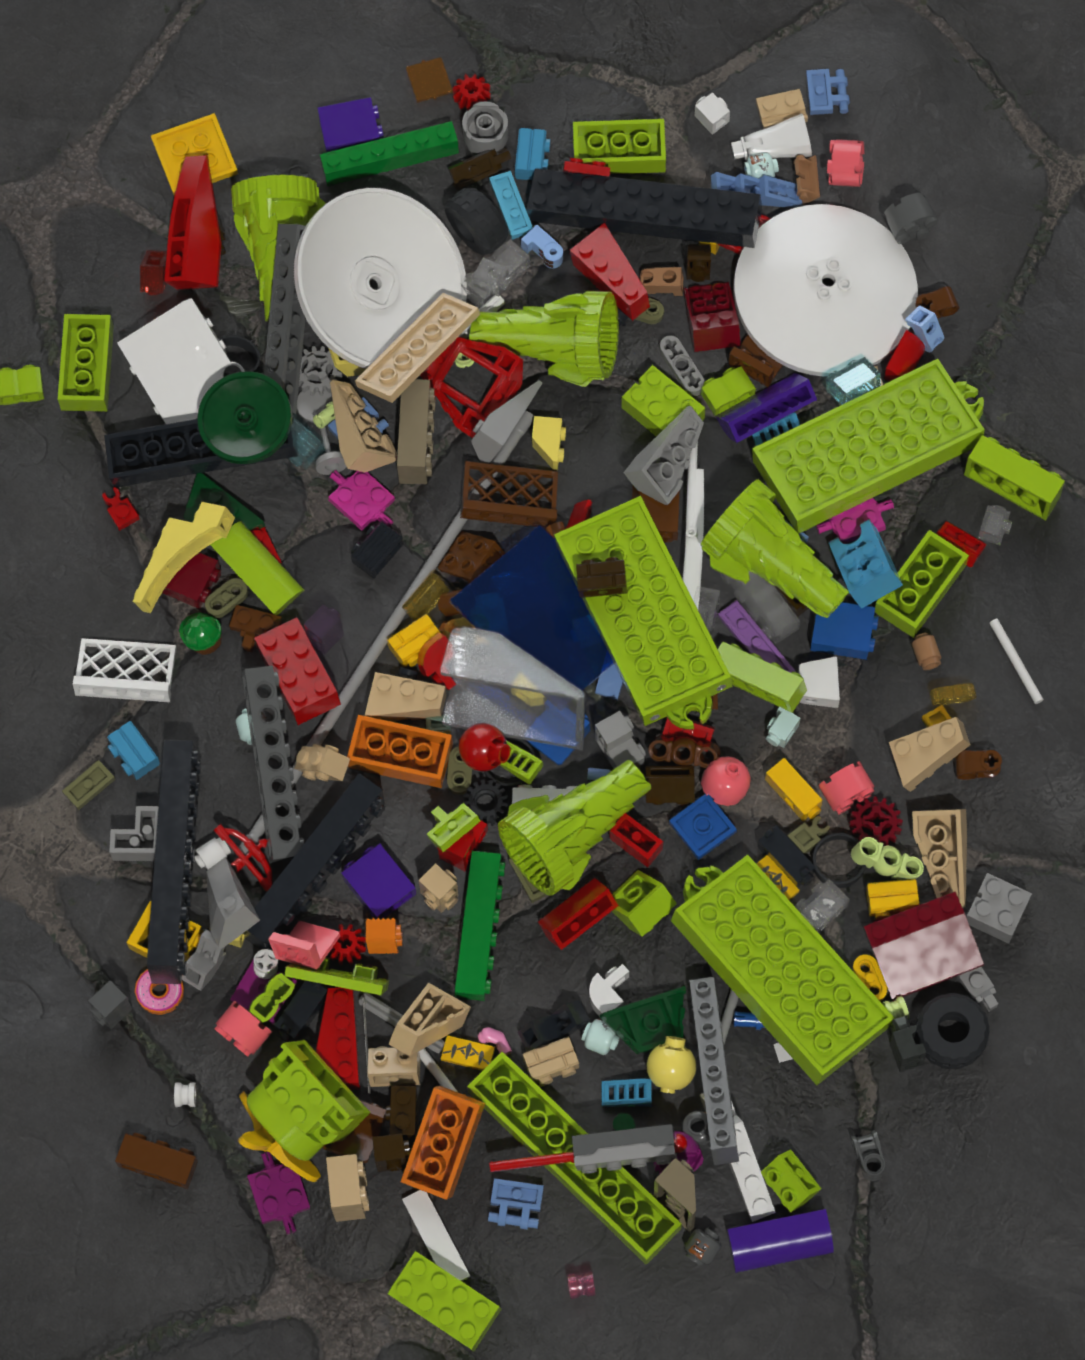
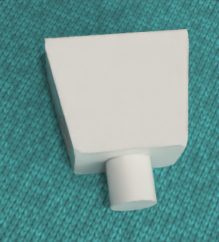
M837 657L799 664L798 674L804 678L807 692L800 703L838 708L840 697Z

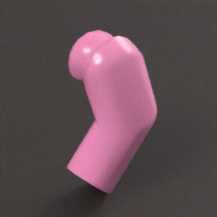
M490 1027L483 1028L479 1032L478 1040L482 1044L491 1042L496 1045L499 1053L503 1052L506 1056L512 1053L508 1041L502 1032Z

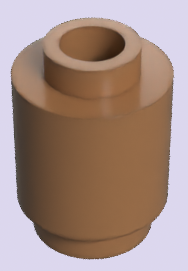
M928 633L917 635L912 642V647L919 666H922L923 670H931L941 664V654L934 636L928 635Z

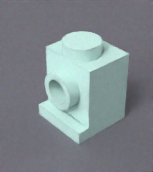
M779 707L777 709V716L773 717L767 726L769 732L766 740L773 746L777 747L779 745L785 748L799 727L800 717Z

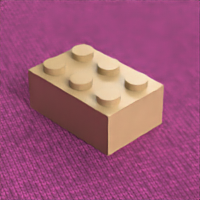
M357 1154L327 1157L330 1203L336 1222L366 1219L365 1211H370V1206L365 1188L367 1186V1176L363 1161H358Z

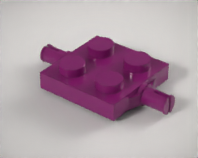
M267 1152V1157L265 1153L261 1154L265 1168L260 1172L247 1175L261 1223L283 1221L286 1234H291V1231L294 1233L296 1229L292 1217L300 1212L310 1210L300 1175L283 1164L275 1165L270 1152Z

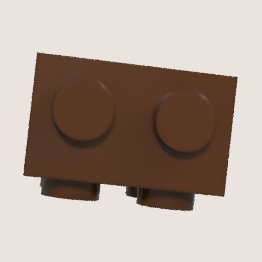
M361 1101L371 1113L344 1140L325 1144L322 1148L341 1156L357 1154L358 1161H363V1164L368 1162L374 1149L372 1137H379L384 1126L386 1110L375 1103L369 1104Z

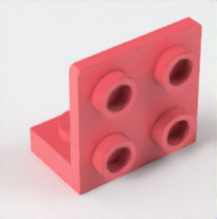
M299 921L289 935L273 932L268 940L276 959L317 970L340 938V933L336 930Z

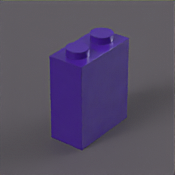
M371 97L318 107L326 153L384 138L382 126L376 123V119H379L377 105H372Z
M381 844L376 847H369L362 854L363 857L356 862L354 860L349 862L343 868L344 871L341 872L344 882L375 920L377 918L380 920L382 918L385 919L416 895L415 886Z

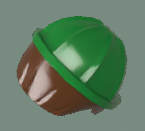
M199 612L186 617L179 628L180 637L189 649L199 654L207 655L216 651L221 645L222 628L219 621L213 616Z

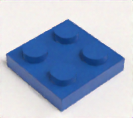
M709 794L703 795L695 803H692L669 820L671 827L698 860L737 832L736 827Z

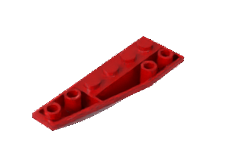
M206 155L185 157L172 207L164 282L177 290L218 287L222 242L209 160Z

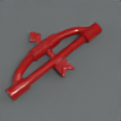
M221 824L218 825L214 832L222 841L225 840L239 857L230 865L236 866L237 872L246 865L267 893L272 886L273 875L266 856L260 848H266L268 840L261 839L256 846L252 839L247 838L239 831L224 828ZM229 835L240 839L250 852L244 855ZM252 855L258 862H261L267 878H264L249 861Z

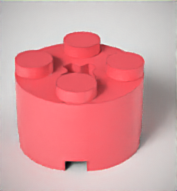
M831 140L830 154L832 155L831 160H828L827 164L829 185L861 187L860 184H862L864 173L863 155L861 154H865L864 141Z
M860 761L855 766L850 764L831 775V782L826 784L823 781L818 785L833 811H837L838 815L851 808L850 805L857 800L861 803L865 798H870L875 787Z
M233 1001L215 1023L217 1026L214 1028L229 1042L233 1038L235 1040L233 1045L247 1057L250 1054L254 1055L272 1033L269 1028L265 1027L236 1001Z

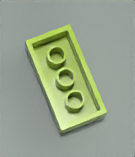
M664 119L573 122L574 158L583 159V164L592 165V161L604 162L606 167H611L610 174L666 172Z
M64 314L58 402L61 411L108 412L114 332L111 315Z
M983 435L969 455L964 476L1045 521L1060 499L1065 480L1059 474L1046 471L1036 461H1028L1021 457L1016 450L1007 449L1001 446L996 439L992 437L987 438Z
M929 530L898 572L903 586L878 599L875 605V613L914 638L966 567L969 555Z
M416 1251L387 1293L472 1351L476 1350L502 1310L500 1306Z

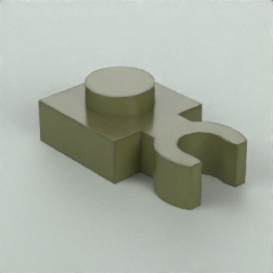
M820 816L813 819L810 827L804 822L787 835L804 855L813 849L821 840L819 837L825 836L830 829L829 825L823 829L817 826L821 820Z

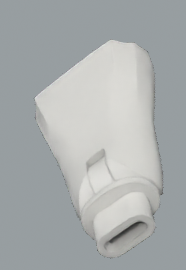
M803 114L751 133L744 138L740 137V141L731 142L734 159L745 158L747 160L749 156L761 153H769L772 159L796 158L797 155L812 156L811 144Z

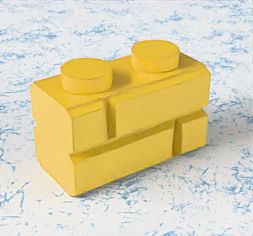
M426 614L387 639L388 647L403 668L408 665L412 667L418 664V654L421 647L437 633H440V631Z
M916 879L867 883L866 895L869 917L875 916L877 920H882L890 917V915L919 906Z

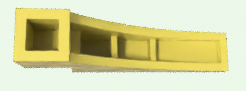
M201 502L199 509L195 513L193 523L169 518L166 526L162 529V535L153 550L152 558L144 571L143 579L135 592L133 602L143 612L151 613L167 584L190 559L215 541L227 538L235 519L232 513L225 506Z

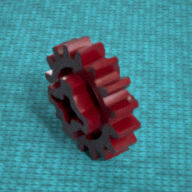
M874 796L873 802H869L865 798L864 806L857 804V812L852 811L851 818L855 820L850 821L849 824L850 827L855 828L852 830V836L859 835V842L866 837H871L877 840V842L883 843V846H889V840L895 843L897 840L895 834L900 835L902 830L898 826H902L903 823L902 819H897L901 814L900 810L893 811L895 804L891 803L888 806L886 798H883L882 802H878L876 796ZM871 810L868 816L861 818L865 812ZM873 820H877L880 825L878 827L875 826ZM891 829L885 836L881 835L885 830Z

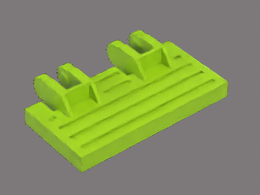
M329 957L323 960L317 970L293 963L286 966L285 970L286 977L382 995L387 991L389 980L376 979L378 967L375 966L369 968L357 963L353 974L336 969L329 970L331 960Z

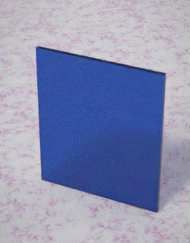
M540 525L449 601L458 612L561 709L566 707L569 702L614 664L583 599L579 597L577 586L557 548L555 539Z

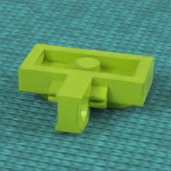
M464 803L449 814L437 806L431 813L438 823L427 833L429 840L444 852L477 825L480 819Z

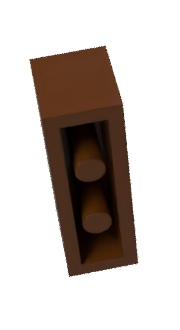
M133 1133L132 1136L125 1134L115 1162L118 1167L188 1189L198 1160L196 1156H193L194 1152L188 1149L180 1148L177 1151L171 1149V1145L166 1142L156 1140V1143L147 1141L146 1136Z

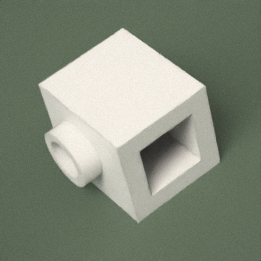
M712 92L707 97L703 96L696 102L695 117L713 135L730 121V110L727 108L725 101L720 97L717 98Z

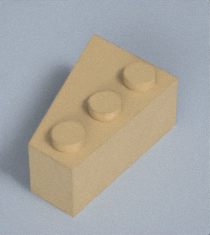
M375 672L365 716L390 722L411 719V721L423 720L427 717L442 716L446 699V687Z
M957 717L889 742L903 787L910 792L925 778L932 776L934 771L944 763L947 764L970 746L964 724Z
M428 983L396 1024L389 1045L408 1056H412L463 1027L471 1006Z

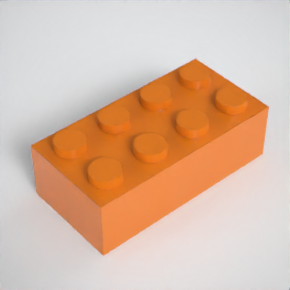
M358 715L347 755L350 758L348 768L442 788L453 745L452 735Z
M442 1086L434 1087L401 1183L446 1200L453 1197L486 1103Z

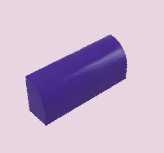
M794 373L716 415V418L726 435L732 441L738 443L816 401L817 397L809 379Z
M826 1209L727 1229L735 1273L834 1253Z

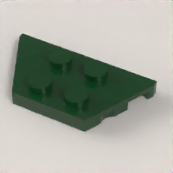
M198 473L196 475L183 517L185 521L193 523L195 513L199 509L201 502L225 506L235 517L232 525L241 521L249 530L257 527L261 529L265 526L263 520L204 474Z
M683 986L600 1014V1018L637 1055L664 1044L666 1036L683 1038L684 1026L682 1021L685 1016L683 999L686 994V987Z

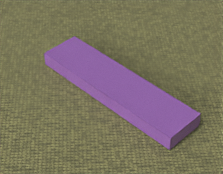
M737 600L718 613L720 620L749 654L755 653L770 664L774 662L790 673L796 672Z

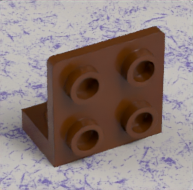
M747 335L739 348L734 346L729 353L730 366L735 369L742 366L747 376L766 387L770 386L783 366L765 354L749 335Z
M462 531L438 566V569L441 572L465 579L477 593L484 595L508 559V556L495 541Z

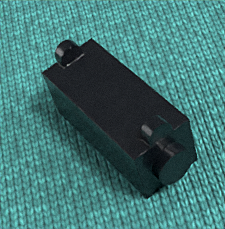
M777 825L769 829L758 840L757 847L765 856L768 855L797 888L801 885L807 886L815 878L813 875L816 867Z
M305 980L274 1026L278 1032L277 1036L285 1042H290V1040L293 1042L299 1041L325 1004L328 989L320 983Z

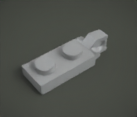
M982 967L957 976L972 1000H975L977 1003L982 1001L988 1012L997 1008L998 1002L993 996L996 990Z

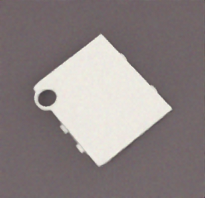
M192 298L181 302L117 342L131 365L129 367L133 375H137L155 405L153 407L155 412L161 415L166 424L198 419V410L204 395L213 384L224 377V371L228 366L235 365L240 368L241 372H245L240 364L230 362L225 351L226 345L223 340L219 341L211 328L214 325L209 318L206 319L201 314Z

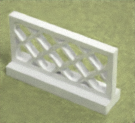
M82 638L76 676L73 679L75 696L170 702L176 645ZM86 646L97 647L100 652L90 658L85 653ZM114 648L121 649L123 654L115 660L108 654ZM137 650H144L147 655L138 662L131 655ZM160 652H170L169 658L162 663L155 657ZM105 656L110 663L100 669L94 662ZM128 657L134 665L124 671L118 664ZM152 659L157 667L147 672L142 665ZM90 665L97 671L91 677L82 676V671ZM113 667L121 673L115 678H108L104 674ZM138 668L144 676L139 680H132L128 675ZM162 670L167 675L166 682L155 681L152 676Z

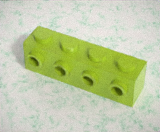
M722 642L719 646L718 651L731 675L733 686L793 713L807 692L804 678L796 672L790 673L777 663L772 662L770 664L755 653L749 654L744 652L736 644L729 645Z

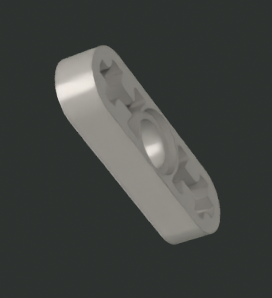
M675 336L664 337L660 342L662 357L683 390L690 396L700 395L704 383L703 376L679 339ZM667 344L674 346V353L676 354L674 358L670 349L666 350ZM679 361H685L689 367L685 371H680L675 365ZM690 374L694 383L698 382V388L690 386V379L688 378Z

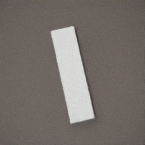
M419 1190L403 1198L402 1201L435 1264L460 1281L470 1278V1274L427 1192Z

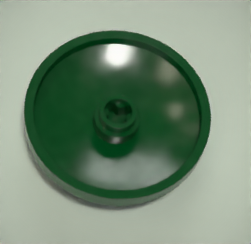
M237 372L223 377L209 388L198 410V428L207 447L219 458L236 464L256 463L273 455L286 441L293 419L292 407L283 388L272 378L257 372Z

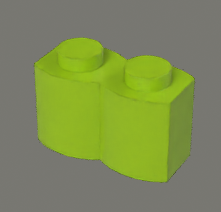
M25 365L18 370H13L12 368L0 369V405L34 402L44 399L40 367Z
M742 366L736 369L731 367L723 373L722 377L717 379L710 378L705 381L701 388V395L714 416L755 395L756 388Z
M282 973L275 975L267 983L264 993L258 995L252 1001L248 1012L261 1023L268 1021L276 1013L279 1003L285 1001L291 995L295 984Z

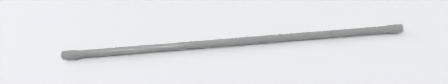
M528 411L523 413L503 447L490 464L504 465L520 438L534 421V415ZM498 472L494 473L492 477L495 478ZM487 479L479 484L485 492L491 485ZM474 488L468 499L479 500L482 495ZM460 511L339 695L341 705L328 711L306 745L307 747H312L313 744L321 746L386 646L387 639L392 637L408 611L405 610L411 607L410 602L414 603L468 519L460 518ZM296 762L292 767L294 780L291 781L292 789L303 773L294 769ZM280 785V787L278 788V790L276 791V793H282V792H283V786H282V785ZM280 805L276 806V808H275L276 813H277L278 810L280 809V807H281ZM262 814L250 833L246 835L247 838L252 839L256 846L265 832ZM243 842L238 847L244 855L250 852Z

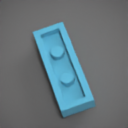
M511 171L489 177L490 185L508 227L511 239L525 236L533 227Z

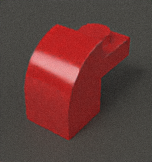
M437 633L421 647L418 654V667L422 675L429 677L431 674H434L431 676L434 683L445 686L447 690H450L456 683L443 665L458 655V653L444 634Z

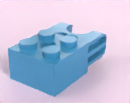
M870 519L860 524L861 535L854 543L843 544L838 537L829 542L848 591L861 609L903 586L882 538Z

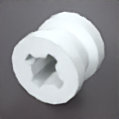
M262 949L258 951L254 956L255 974L262 979L274 977L278 971V959L275 958L272 950Z
M175 1083V1107H181L182 1105L196 1107V1083H189L188 1085Z

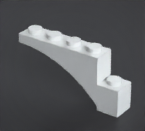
M702 1093L700 1098L706 1112L704 1093ZM732 1104L739 1162L729 1163L750 1220L753 1222L776 1212L743 1121L736 1115Z

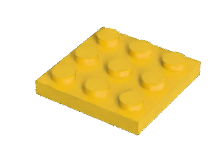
M215 113L151 135L153 145L174 197L185 157L208 156L212 183L238 174Z

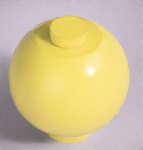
M666 1036L665 1043L656 1046L651 1051L647 1060V1073L650 1080L656 1086L661 1087L660 1091L674 1094L675 1090L685 1088L693 1080L696 1072L695 1057L691 1050L685 1047V1039Z

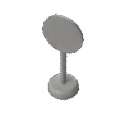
M309 389L305 393L300 392L297 400L299 415L305 420L313 422V417L323 411L329 402L333 401L332 393L324 390L323 396H320L319 391H316L314 396H311ZM326 427L320 428L326 453L319 456L315 462L317 472L323 475H331L335 470L338 472L343 471L347 466L344 463L341 452H331Z

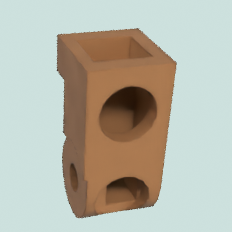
M681 267L651 268L640 272V281L648 294L673 293L674 296H683L684 276Z

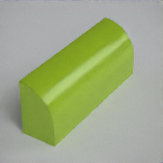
M241 521L231 526L227 538H221L210 544L273 614L278 616L304 591L300 584Z

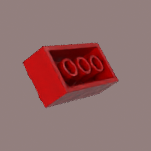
M294 618L254 638L266 666H273L274 672L278 673L279 686L277 687L297 725L341 705L337 690L298 618Z

